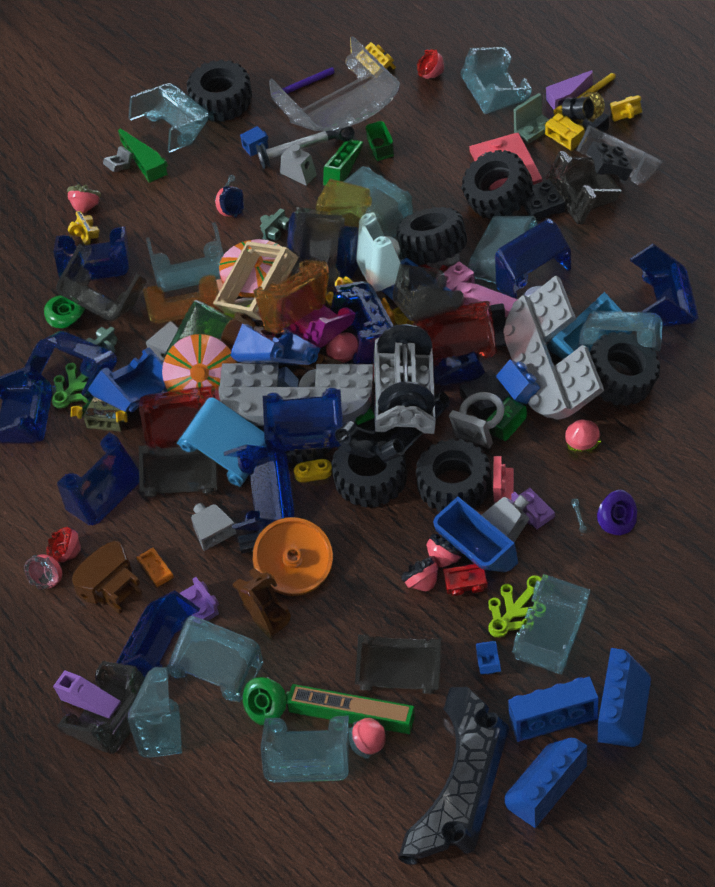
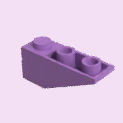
M588 71L546 87V100L553 110L562 105L566 98H576L593 85V71Z
M65 670L53 686L62 701L109 719L121 704L120 700L83 677Z

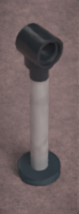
M340 119L335 122L330 130L273 148L265 149L262 143L261 146L256 145L257 154L262 167L265 169V166L270 167L269 159L282 156L292 144H298L300 149H304L332 139L346 142L354 137L355 131L347 120Z

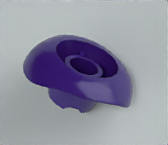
M615 490L603 500L597 512V519L601 528L613 535H624L634 528L637 522V506L635 500L625 490Z

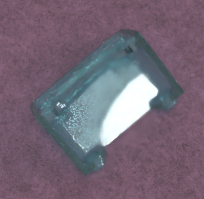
M592 311L588 314L580 332L579 344L588 348H592L595 341L604 335L606 330L637 332V341L640 345L652 347V351H661L662 319L656 313Z
M189 616L183 625L167 669L169 674L177 679L184 678L186 674H190L220 687L224 698L230 701L241 702L245 685L256 677L263 665L260 647L254 640L198 617Z
M155 667L147 673L128 712V723L138 753L142 757L148 758L182 753L180 709L177 702L169 699V672L167 667Z
M349 716L333 717L329 721V730L287 731V725L282 719L265 718L261 741L264 777L270 782L339 781L345 779L349 772Z

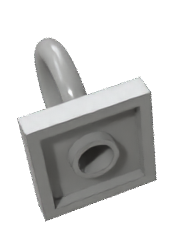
M488 392L475 393L469 396L461 404L459 412L452 410L449 415L456 438L490 449L493 442L489 429L495 427L502 420L504 404L498 396ZM478 400H489L496 405L497 412L492 420L486 422L475 416L467 415V409Z

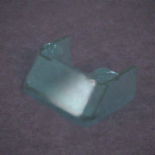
M163 84L130 96V120L145 116L151 121L163 118L173 126L169 128V152L192 144L208 121V112L173 84Z
M215 222L212 223L216 240L208 242L204 246L205 257L170 265L167 255L163 253L153 255L150 238H146L157 287L161 291L169 292L221 279L219 264L224 254Z

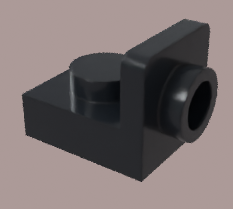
M603 113L593 122L585 118L583 120L585 134L594 139L599 138L609 128V115Z

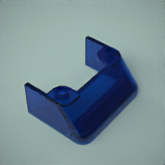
M546 219L497 250L495 254L496 288L504 295L517 299V290L526 286L528 273L553 258L568 271L571 269V249L559 227L552 219Z
M653 243L630 258L632 263L642 269L643 280L654 287L657 302L642 311L643 315L661 327L689 324L698 319L688 272L679 261Z
M59 331L40 340L36 344L23 370L38 380L54 348L83 360L80 366L81 373L89 378L81 395L90 401L94 397L88 391L90 385L102 369L108 367L111 372L113 371L117 363V357L108 349L65 331Z
M246 444L223 452L224 456L237 457L238 467L243 473L250 474L254 511L247 512L245 521L233 524V529L259 530L261 527L268 526L276 520L294 517L288 462L283 450Z
M176 590L151 602L143 611L115 664V668L122 673L150 682L165 676L167 671L162 668L163 665L160 661L176 632L179 630L183 631L187 627L189 616L199 612L200 608Z

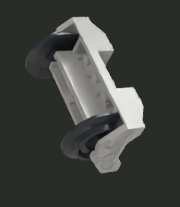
M409 324L395 325L386 329L375 340V431L386 432L394 427H415L423 433L434 434L435 400L431 337L418 326Z

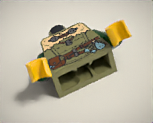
M93 397L83 407H71V417L77 416L78 419L83 417L86 427L91 429L121 431L122 421L128 422L127 419L130 417L129 412H124L96 397Z

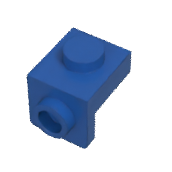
M496 641L477 643L476 652L480 674L501 672Z

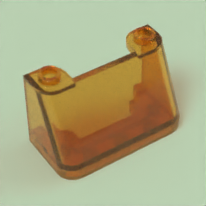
M306 259L300 263V272L282 283H272L270 288L263 290L262 287L253 290L265 331L273 332L274 334L282 333L291 324L314 310L323 308V305L326 303L329 275L327 262Z
M215 274L206 275L200 279L198 292L165 298L163 290L158 286H150L143 289L148 316L154 323H163L213 313L219 309L213 304L219 293Z

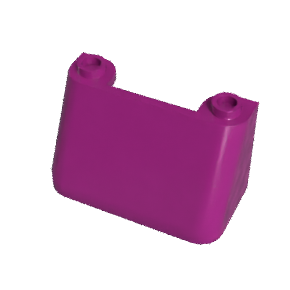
M307 277L285 282L268 313L271 321L280 328L292 331L321 349L353 323L356 313L349 308L340 309L337 315L314 298L316 287Z

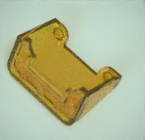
M329 179L316 204L322 249L332 251L357 248L359 221L366 214L367 207H370L372 203L369 188Z

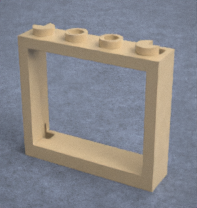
M247 241L213 304L225 313L234 315L235 312H241L250 318L264 321L293 269L298 256L287 247ZM259 256L276 258L250 307L235 305L234 302Z

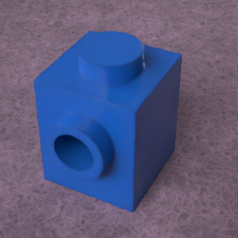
M258 126L240 135L242 147L250 156L257 154L256 145L261 146L262 143L265 149L268 148V135Z

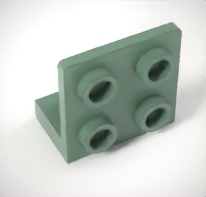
M538 93L514 109V133L518 132L526 144H530L545 134V124L549 119L542 114V95Z

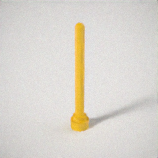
M610 73L576 98L590 97L614 80L615 74ZM562 105L553 110L554 116L557 113L563 115Z

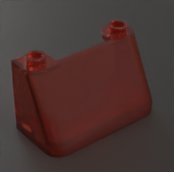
M489 301L421 312L413 322V325L422 328L431 337L433 367L438 366L443 358L479 353L483 358H489L497 352Z
M202 386L142 396L139 402V410L146 449H151L152 451L161 450L166 442L179 440L208 398L217 399L215 386Z

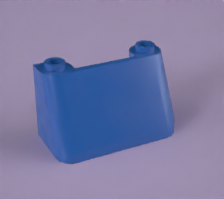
M242 324L233 345L231 357L238 362L251 364H279V366L310 365L317 360L320 348L287 329L282 330L283 335L280 338L274 337L271 340L255 331L252 326Z
M150 347L142 351L143 355L140 359L134 358L129 365L117 371L111 372L108 367L102 369L90 385L88 391L92 396L124 412L130 411L132 413L139 406L157 398L163 390L169 394L163 381V362Z

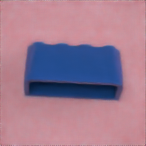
M455 498L434 518L435 530L481 569L508 572L518 564L515 543L461 498Z
M611 648L598 719V742L635 747L642 740L651 677L623 649Z
M567 738L548 744L506 793V808L536 828L587 767V745L576 738Z

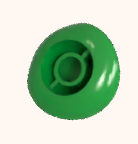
M72 295L55 296L44 307L46 321L55 328H66L81 317L85 310V304L79 298Z
M258 677L250 680L245 685L243 706L248 716L255 723L268 725L275 722L283 714L287 698L284 689L279 683L269 678Z

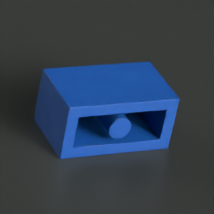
M510 359L496 377L514 400L527 404L541 387L537 384L536 377L528 373L526 370L527 366L521 361L515 362Z

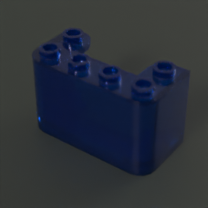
M359 281L337 285L334 287L331 311L338 315L340 309L349 308L356 313L353 323L348 327L354 328L360 340L358 352L352 358L353 364H373L375 340L386 329L393 327V323L370 283Z

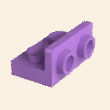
M531 488L520 494L530 502L522 510L529 517L527 522L529 525L532 524L538 529L555 517V512ZM513 492L511 494L512 501L514 502L520 495Z
M195 577L193 578L194 585L177 594V597L196 624L200 626L219 615L217 608L219 603L214 595L210 596L206 584L203 581L200 582Z

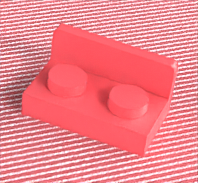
M494 456V502H498L503 497L512 500L514 469L506 468V464H502L501 456Z

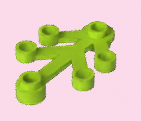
M529 577L527 589L514 604L512 598L513 587L510 584L501 586V595L504 597L506 613L502 618L500 614L501 601L498 598H491L489 600V609L492 611L493 620L489 623V632L492 636L503 637L508 631L519 629L531 632L534 629L532 619L525 618L522 621H510L515 617L534 615L537 618H543L546 615V608L542 604L522 608L533 594H538L543 590V580L541 577ZM527 623L531 624V626L526 627L524 625Z

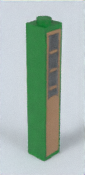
M292 684L290 691L286 693L287 706L291 713L356 724L364 718H373L384 727V730L411 734L415 719L414 706L296 684Z

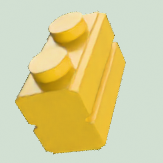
M557 113L553 119H550L545 124V134L571 151L577 145L584 142L585 129L582 125L572 122L567 116L564 117Z

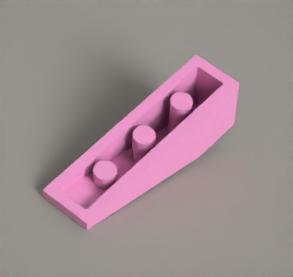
M465 282L458 283L455 293L458 295V310L467 311V309L503 303L505 317L508 316L513 303L518 300L483 286Z

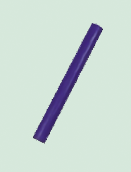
M333 67L273 92V96L275 99L332 75L335 71Z

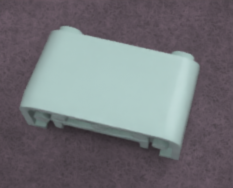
M375 213L363 215L359 221L356 262L371 290L375 292L381 291L407 277L393 244L388 237L384 236Z

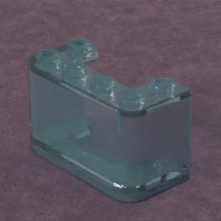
M362 166L332 191L335 213L341 216L343 213L346 214L351 211L357 216L362 217L367 213L374 212L384 236L394 238L400 221L405 219L406 216L413 214L412 196L410 193L403 191L396 184L387 181L383 176L374 173L368 167Z
M543 574L541 581L537 580L531 601L534 602L532 608H528L525 619H528L526 625L522 624L514 640L512 653L515 654V659L562 675L585 614L591 590Z

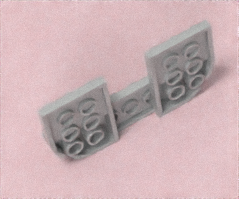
M556 275L529 297L522 295L513 303L506 319L504 336L512 360L524 363L527 366L526 370L528 373L536 377V382L541 387L530 398L529 406L547 418L563 419L571 416L601 394L604 388L588 347L584 345L580 346L556 366L553 365L546 342L576 320L562 281Z
M222 363L220 387L218 389L220 402L255 426H274L275 421H313V427H337L346 421L355 422L356 417L361 414L364 415L368 411L372 402L373 364H316L315 387H278L279 364Z

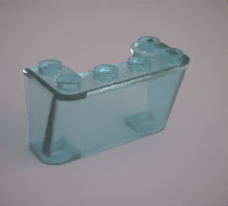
M505 47L470 48L461 70V78L485 114L524 102L529 99L532 91L526 79H522L519 88H517L508 74L507 69L512 57Z
M494 216L469 261L468 268L474 272L475 278L509 287L511 282L516 280L518 271L515 270L518 256L523 254L525 243L531 245L537 240V220H535V216Z

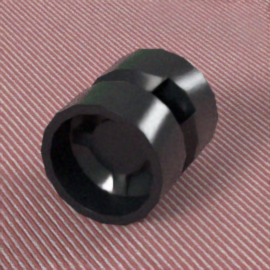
M590 97L566 98L562 104L563 116H567L571 120L591 119L594 114L593 100Z

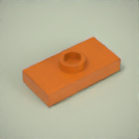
M154 548L136 557L156 587L174 578L173 573Z

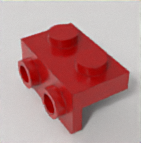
M476 564L443 569L447 595L459 596L463 595L465 591L471 590L473 593H477L487 588L488 583L485 571Z

